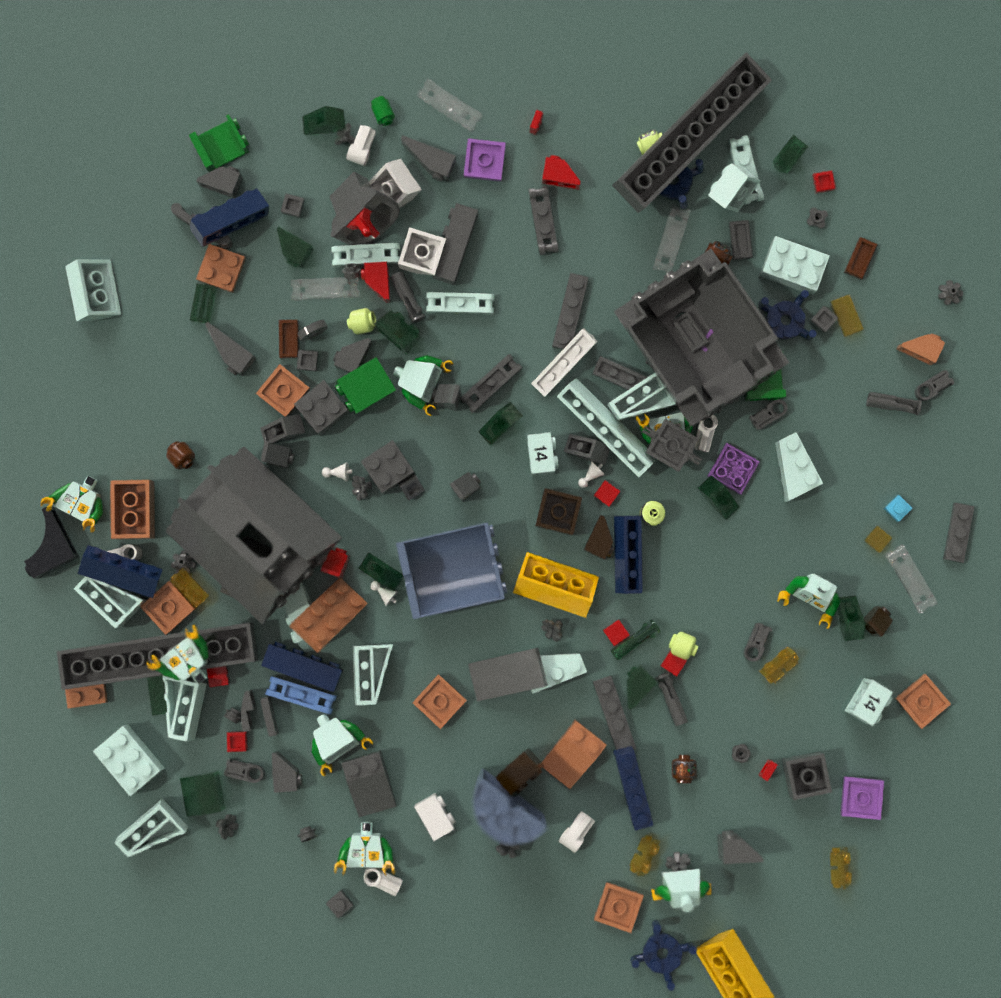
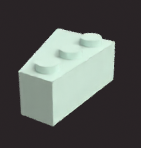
M655 373L608 403V407L618 421L676 406Z
M393 644L353 646L355 705H372L377 703Z
M162 798L117 837L115 844L127 857H130L158 843L186 833L188 826Z

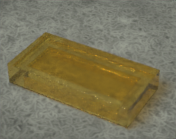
M850 294L831 301L844 337L863 330Z

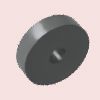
M319 320L301 329L297 335L301 342L320 335L327 330L328 326L325 320Z

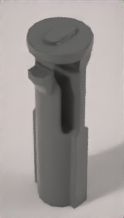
M398 272L393 274L391 279L400 298L403 300L409 318L412 319L411 323H418L426 318L425 314L421 312L422 308L418 305L404 273Z
M875 392L868 394L866 406L908 412L919 415L922 405L921 400L899 398Z
M665 672L655 677V679L659 682L658 687L663 692L675 726L687 723L688 720L674 689L673 679L669 676L670 672Z

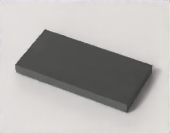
M538 648L468 664L477 701L548 686Z

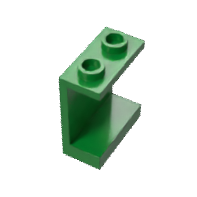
M229 114L226 115L228 121L199 136L196 132L189 134L208 172L249 153L246 147L249 143L245 135L241 136L238 132L241 127L236 118L232 119Z
M782 369L778 370L770 379L758 385L756 390H751L744 394L745 401L786 398V389L783 390Z
M377 357L336 380L337 385L335 386L340 396L344 395L347 400L345 405L349 412H354V414L359 413L396 390Z

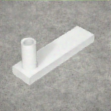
M583 328L531 384L544 397L547 396L598 341Z

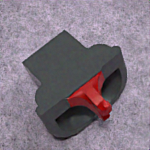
M353 172L329 196L336 213L332 221L331 237L348 245L373 243L399 217L400 208L398 203L386 194L371 188L368 178L356 172Z

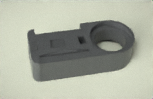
M943 370L918 385L915 389L916 398L921 401H927L949 385L952 386L954 381L948 377V371ZM921 387L928 388V397H922L920 395L919 391Z
M777 399L753 416L750 415L749 420L756 430H760L785 415L788 409L785 401ZM776 403H780L783 406V412L780 414L775 413L773 410V406Z
M761 623L754 625L743 651L744 657L748 661L755 662L761 658L765 649L763 646L769 631L772 632V628ZM751 647H755L758 650V655L755 658H750L747 654L748 649Z
M232 758L227 760V767L224 771V775L227 777L257 783L265 775L263 767L258 764L244 763L236 760L231 761ZM257 768L260 770L261 775L258 779H253L250 776L251 769Z

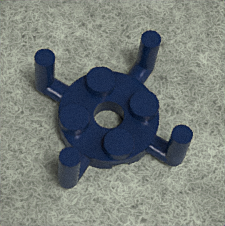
M701 159L696 160V167L691 170L686 166L677 176L679 182L675 185L669 184L660 195L670 200H678L680 207L686 209L688 207L686 195L693 184V177L704 172V165Z
M803 290L794 302L781 301L772 307L768 304L769 299L763 297L758 303V306L768 313L766 321L778 339H792L799 334L806 340H812L817 335L815 330L808 332L804 329L806 316L800 306L809 296L807 290ZM788 316L791 321L790 325H783L780 320L781 317Z
M654 920L652 922L654 934L645 943L643 954L632 956L630 962L633 968H638L639 963L645 961L646 965L653 972L664 975L668 990L672 991L675 989V984L671 972L680 966L682 952L689 951L690 954L694 955L697 953V949L692 942L680 945L673 936L661 932L660 923ZM660 948H665L668 950V954L666 957L660 958L657 956V951Z

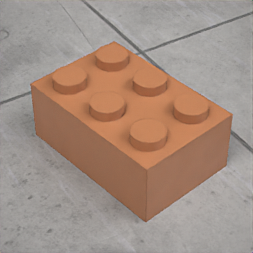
M111 481V539H155L154 481Z

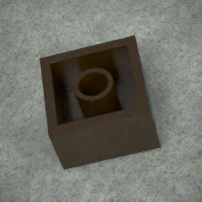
M545 488L535 527L573 536L582 497Z
M528 748L495 778L510 795L514 792L518 795L528 786L526 782L529 779L533 781L543 772L541 768L544 765Z

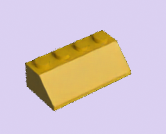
M527 552L513 593L586 618L593 601L599 576Z
M734 929L721 932L696 947L698 957L723 998H774V995Z

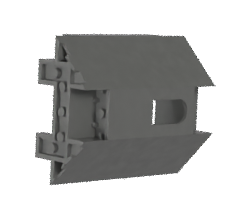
M709 249L691 262L689 260L685 261L679 266L680 269L675 272L673 270L664 275L663 280L651 283L646 291L643 293L641 291L637 292L631 297L632 300L614 311L690 426L710 418L715 413L722 412L724 407L747 392L756 390L758 385L770 379L778 370L790 363L777 345L778 338L726 262L722 264L712 249ZM688 311L705 336L711 329L713 330V333L707 339L709 344L705 346L708 349L706 352L700 349L693 354L672 324V321L679 313H686Z
M243 447L234 456L230 454L221 459L220 464L216 467L213 465L208 466L207 469L211 473L186 500L179 497L178 503L180 506L178 509H174L171 517L173 522L167 527L166 533L263 625L277 609L282 608L286 604V599L290 594H294L299 590L300 583L312 576L314 573L313 569L327 559L326 555L342 537L275 473L260 462L248 449ZM249 522L272 543L273 551L269 557L259 558L237 538V535Z

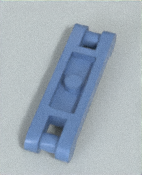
M271 675L269 680L271 683L269 689L267 688L266 695L323 713L332 714L333 708L331 707L333 701H336L337 695ZM278 684L283 686L281 692L276 691ZM320 698L326 699L324 706L319 704Z

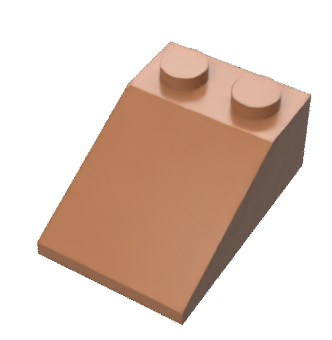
M575 719L542 761L544 766L542 768L571 789L607 745Z

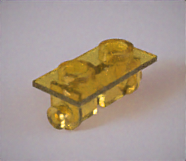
M184 568L170 578L171 583L178 588L195 608L209 596Z
M787 647L781 650L771 662L766 663L759 672L766 677L770 684L776 683L785 675L781 669L784 667L788 672L798 664L797 661L800 658L795 651Z
M647 834L645 837H642L637 850L643 854L642 856L637 853L634 854L629 864V870L637 873L638 876L647 874L651 869L652 864L650 862L653 856L655 857L659 852L660 840H655Z
M847 847L841 851L840 848H832L830 863L831 866H838V870L831 869V884H833V888H841V885H843V890H845L852 882L851 872H848L851 855L847 852Z

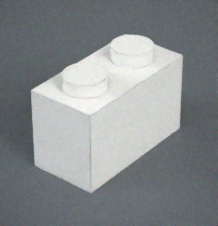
M436 793L415 804V809L433 841L454 830V823H456L452 814H447L444 808L446 803L442 796H437Z

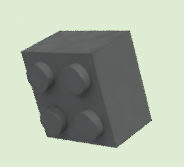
M324 380L294 403L320 436L350 413Z
M393 440L361 461L383 495L412 474H415Z
M814 752L782 759L789 797L791 799L797 800L832 793L824 753Z

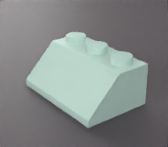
M77 259L65 266L76 321H96L121 315L111 260Z

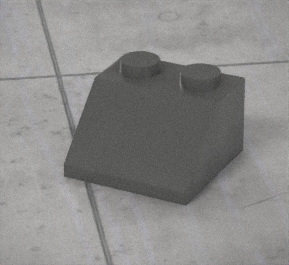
M726 830L722 831V834H717L718 857L723 864L763 862V857L734 831Z

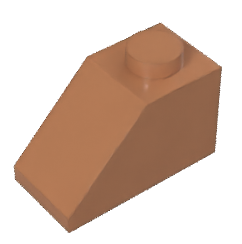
M927 334L900 344L896 350L931 366L936 363L945 342L938 335Z

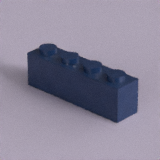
M257 188L252 191L248 190L235 199L231 198L220 206H214L203 214L195 215L191 219L190 230L201 246L204 247L268 216L269 205Z
M614 516L615 593H643L642 517Z
M88 545L82 556L78 574L153 598L163 569Z
M277 641L274 644L268 645L261 666L331 692L336 691L344 670L339 668L340 664L329 661V664L322 662L321 657L312 654L311 657L303 655L304 651L293 648V650L286 649L285 644Z
M632 746L614 750L613 753L634 830L654 826Z

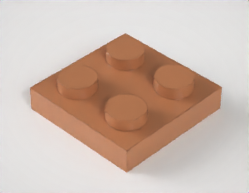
M209 244L196 280L233 293L246 257Z
M279 364L256 394L286 417L296 407L294 403L306 395L310 388Z
M171 581L162 586L154 594L153 598L150 597L140 606L165 635H168L196 610Z
M438 674L412 703L441 729L467 700Z
M923 674L895 698L920 729L924 728L951 705L926 674Z
M606 882L594 920L631 933L644 895Z

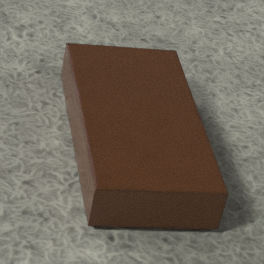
M860 237L844 273L862 280L878 244Z
M298 319L279 320L280 359L298 358Z

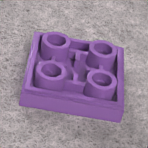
M726 443L707 477L741 495L760 461Z

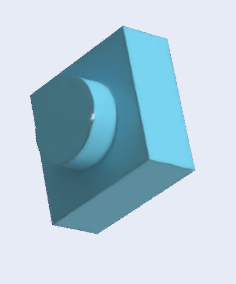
M897 495L884 509L899 522L912 507L900 495Z

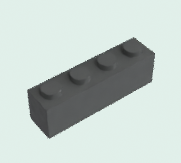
M456 203L455 208H451L448 219H451L449 226H445L442 234L446 238L445 245L433 279L455 285L478 217L477 209Z

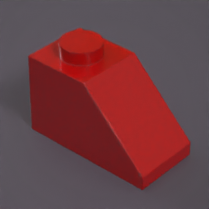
M552 155L546 157L542 184L579 190L581 181L568 163L559 156Z
M387 261L364 263V269H361V279L365 280L366 285L386 303H390Z
M337 547L335 551L331 550L320 571L343 578L350 558L349 555H346L347 551Z

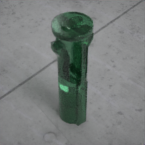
M651 619L652 626L634 638V636L648 626L646 622L643 623L640 630L610 650L617 661L647 639L655 638V633L637 643L638 640L656 629L658 633L661 632L655 621Z

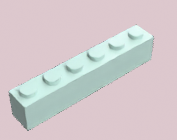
M577 378L571 381L557 396L638 477L657 460L645 453L647 447L626 426L618 421Z

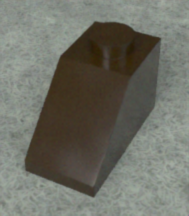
M600 515L583 550L605 560L606 557H611L614 547H612L613 540L605 517Z
M875 606L859 623L872 636L882 637L893 622V619L890 617L891 613L885 607Z

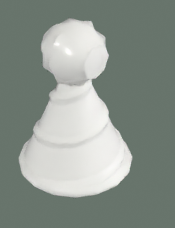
M347 462L332 470L329 467H325L322 470L324 477L334 475L345 481H348L350 474L353 473L349 469Z
M591 462L586 477L579 479L578 485L581 488H585L588 486V481L604 476L605 474L601 471L603 465L599 464L597 466Z
M379 581L371 583V589L374 591L378 590L385 606H388L391 601L394 604L397 602L394 598L398 591L382 588Z

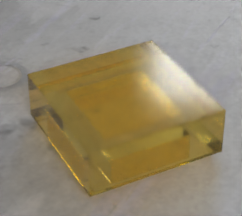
M875 526L864 541L880 553L892 537L879 526Z

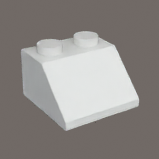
M401 159L386 163L369 181L371 188L393 198L398 203L399 208L410 202L422 190Z
M409 227L398 262L399 268L416 274L435 276L446 238Z

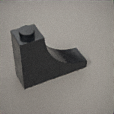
M53 506L51 511H46V507L42 509L45 518L44 539L39 549L29 559L24 561L26 564L25 570L32 578L39 579L79 558Z

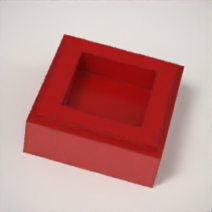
M536 110L530 125V133L536 135L543 120L542 111Z
M833 171L814 173L812 175L816 194L836 189Z
M605 480L594 494V497L610 507L620 491Z
M619 619L603 630L613 646L629 636V633Z
M670 650L660 666L677 677L687 660L671 654Z
M227 666L207 668L209 688L229 685Z
M247 731L227 732V752L247 751Z
M767 760L759 776L768 781L778 765L771 760Z

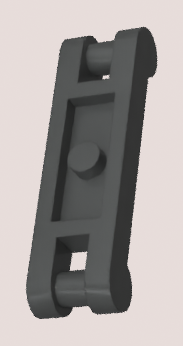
M542 186V189L536 190L534 188L528 189L539 255H544L545 252L551 251L553 253L559 252L547 186ZM543 196V201L536 202V197ZM550 240L551 244L544 245L543 241Z
M174 203L171 206L172 213L190 226L191 219L195 214L189 215L179 203ZM228 235L214 241L224 249H230L233 245Z
M508 354L460 398L463 404H467L472 414L523 368L513 360L514 357L511 354ZM508 365L511 370L507 372L503 367ZM474 394L479 398L476 402L471 399Z

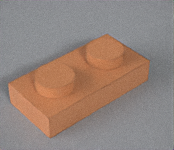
M105 684L65 689L68 708L108 702Z

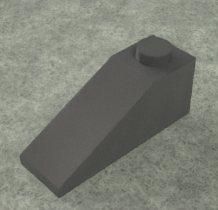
M402 135V145L432 175L433 179L440 182L449 180L456 162L455 155Z
M207 322L205 326L224 363L229 366L227 370L235 376L238 373L243 376L256 357Z
M439 384L438 389L435 388L432 393L431 399L434 400V405L456 411L461 397L460 385Z

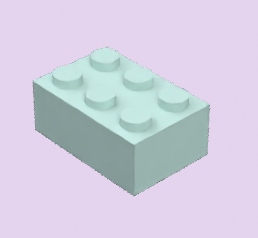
M775 236L770 244L759 276L799 291L807 290L810 295H813L818 290L830 255Z
M129 724L122 726L93 751L129 796L136 794L165 769Z

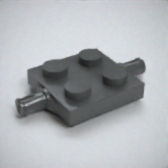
M664 419L660 428L656 431L647 426L644 427L645 430H642V433L651 437L650 445L645 453L679 472L688 460L697 465L702 461V458L693 454L694 446L699 438L670 421Z

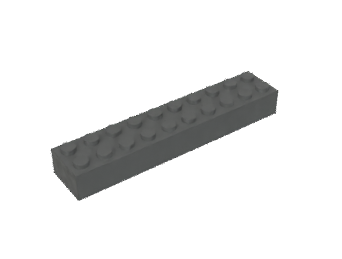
M747 52L744 53L612 186L637 213L641 212L772 79Z
M253 623L198 630V633L207 642L208 663L201 669L258 661ZM186 632L57 651L61 689L65 690L160 676L162 674L156 671V669L151 670L146 661L153 664L155 660L151 656L155 655L159 662H161L160 658L187 638Z

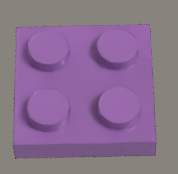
M468 138L464 178L501 182L506 143Z
M844 776L840 815L881 820L884 781Z

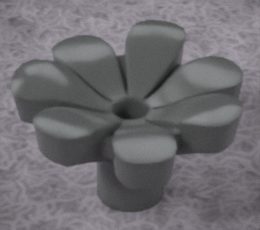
M349 122L343 126L342 130H338L336 135L339 137L335 139L336 145L346 141L350 144L354 143L355 138L350 135L351 124Z
M947 280L946 286H939L938 289L942 293L938 294V298H945V305H950L951 301L954 304L959 303V297L963 296V291L959 290L961 285L958 282L953 285L952 280Z
M353 476L352 486L355 489L352 490V493L355 496L357 495L358 501L367 498L368 493L366 490L372 489V483H365L364 477Z
M182 550L180 555L175 553L173 555L175 561L171 563L172 568H177L176 574L181 575L183 571L186 575H189L191 573L190 568H195L197 565L195 562H192L193 558L189 554L187 555L185 550Z
M547 619L542 621L543 626H541V629L547 632L545 634L546 638L550 639L552 637L555 642L562 638L560 631L563 624L560 620H557L555 623Z
M227 814L225 819L216 822V827L219 828L218 832L224 840L228 836L232 838L234 836L233 829H238V823H234L237 819L235 815Z
M499 842L500 845L496 846V851L501 856L508 854L510 858H515L517 856L515 850L520 848V843L505 844Z
M674 852V858L667 857L665 865L672 872L684 871L690 865L691 859L688 858L687 854L680 856L679 852Z

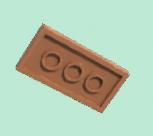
M339 578L290 624V627L319 653L368 603L342 578Z

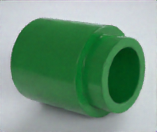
M384 96L374 98L371 101V109L377 123L383 126L392 124L395 114L389 101Z

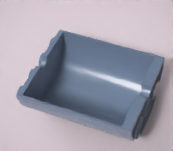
M487 522L396 543L413 619L505 599L504 594L507 593L505 582L501 583L500 579L503 570L501 562H496L495 556H498L499 553L497 544H492L491 537L495 536L492 525L488 526Z
M484 768L481 769L476 780L473 807L476 820L484 832L491 838L505 844L527 843L540 836L547 828L545 814L520 795L516 797L510 796L492 774Z

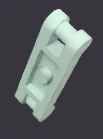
M741 136V139L737 140L735 138L729 139L728 145L733 164L744 167L758 178L748 136ZM742 146L743 151L738 152L737 147ZM760 183L755 188L754 193L747 199L745 205L750 204L751 201L764 200Z
M399 243L331 247L332 254H334V260H332L333 267H343L348 263L364 265V263L386 261L387 264H398L400 259L398 256V250H400ZM385 251H390L391 256L385 257ZM346 253L347 259H341V254Z
M426 293V299H428L427 313L494 314V308L492 307V303L495 300L494 294ZM437 299L441 300V306H435ZM479 301H485V307H479Z

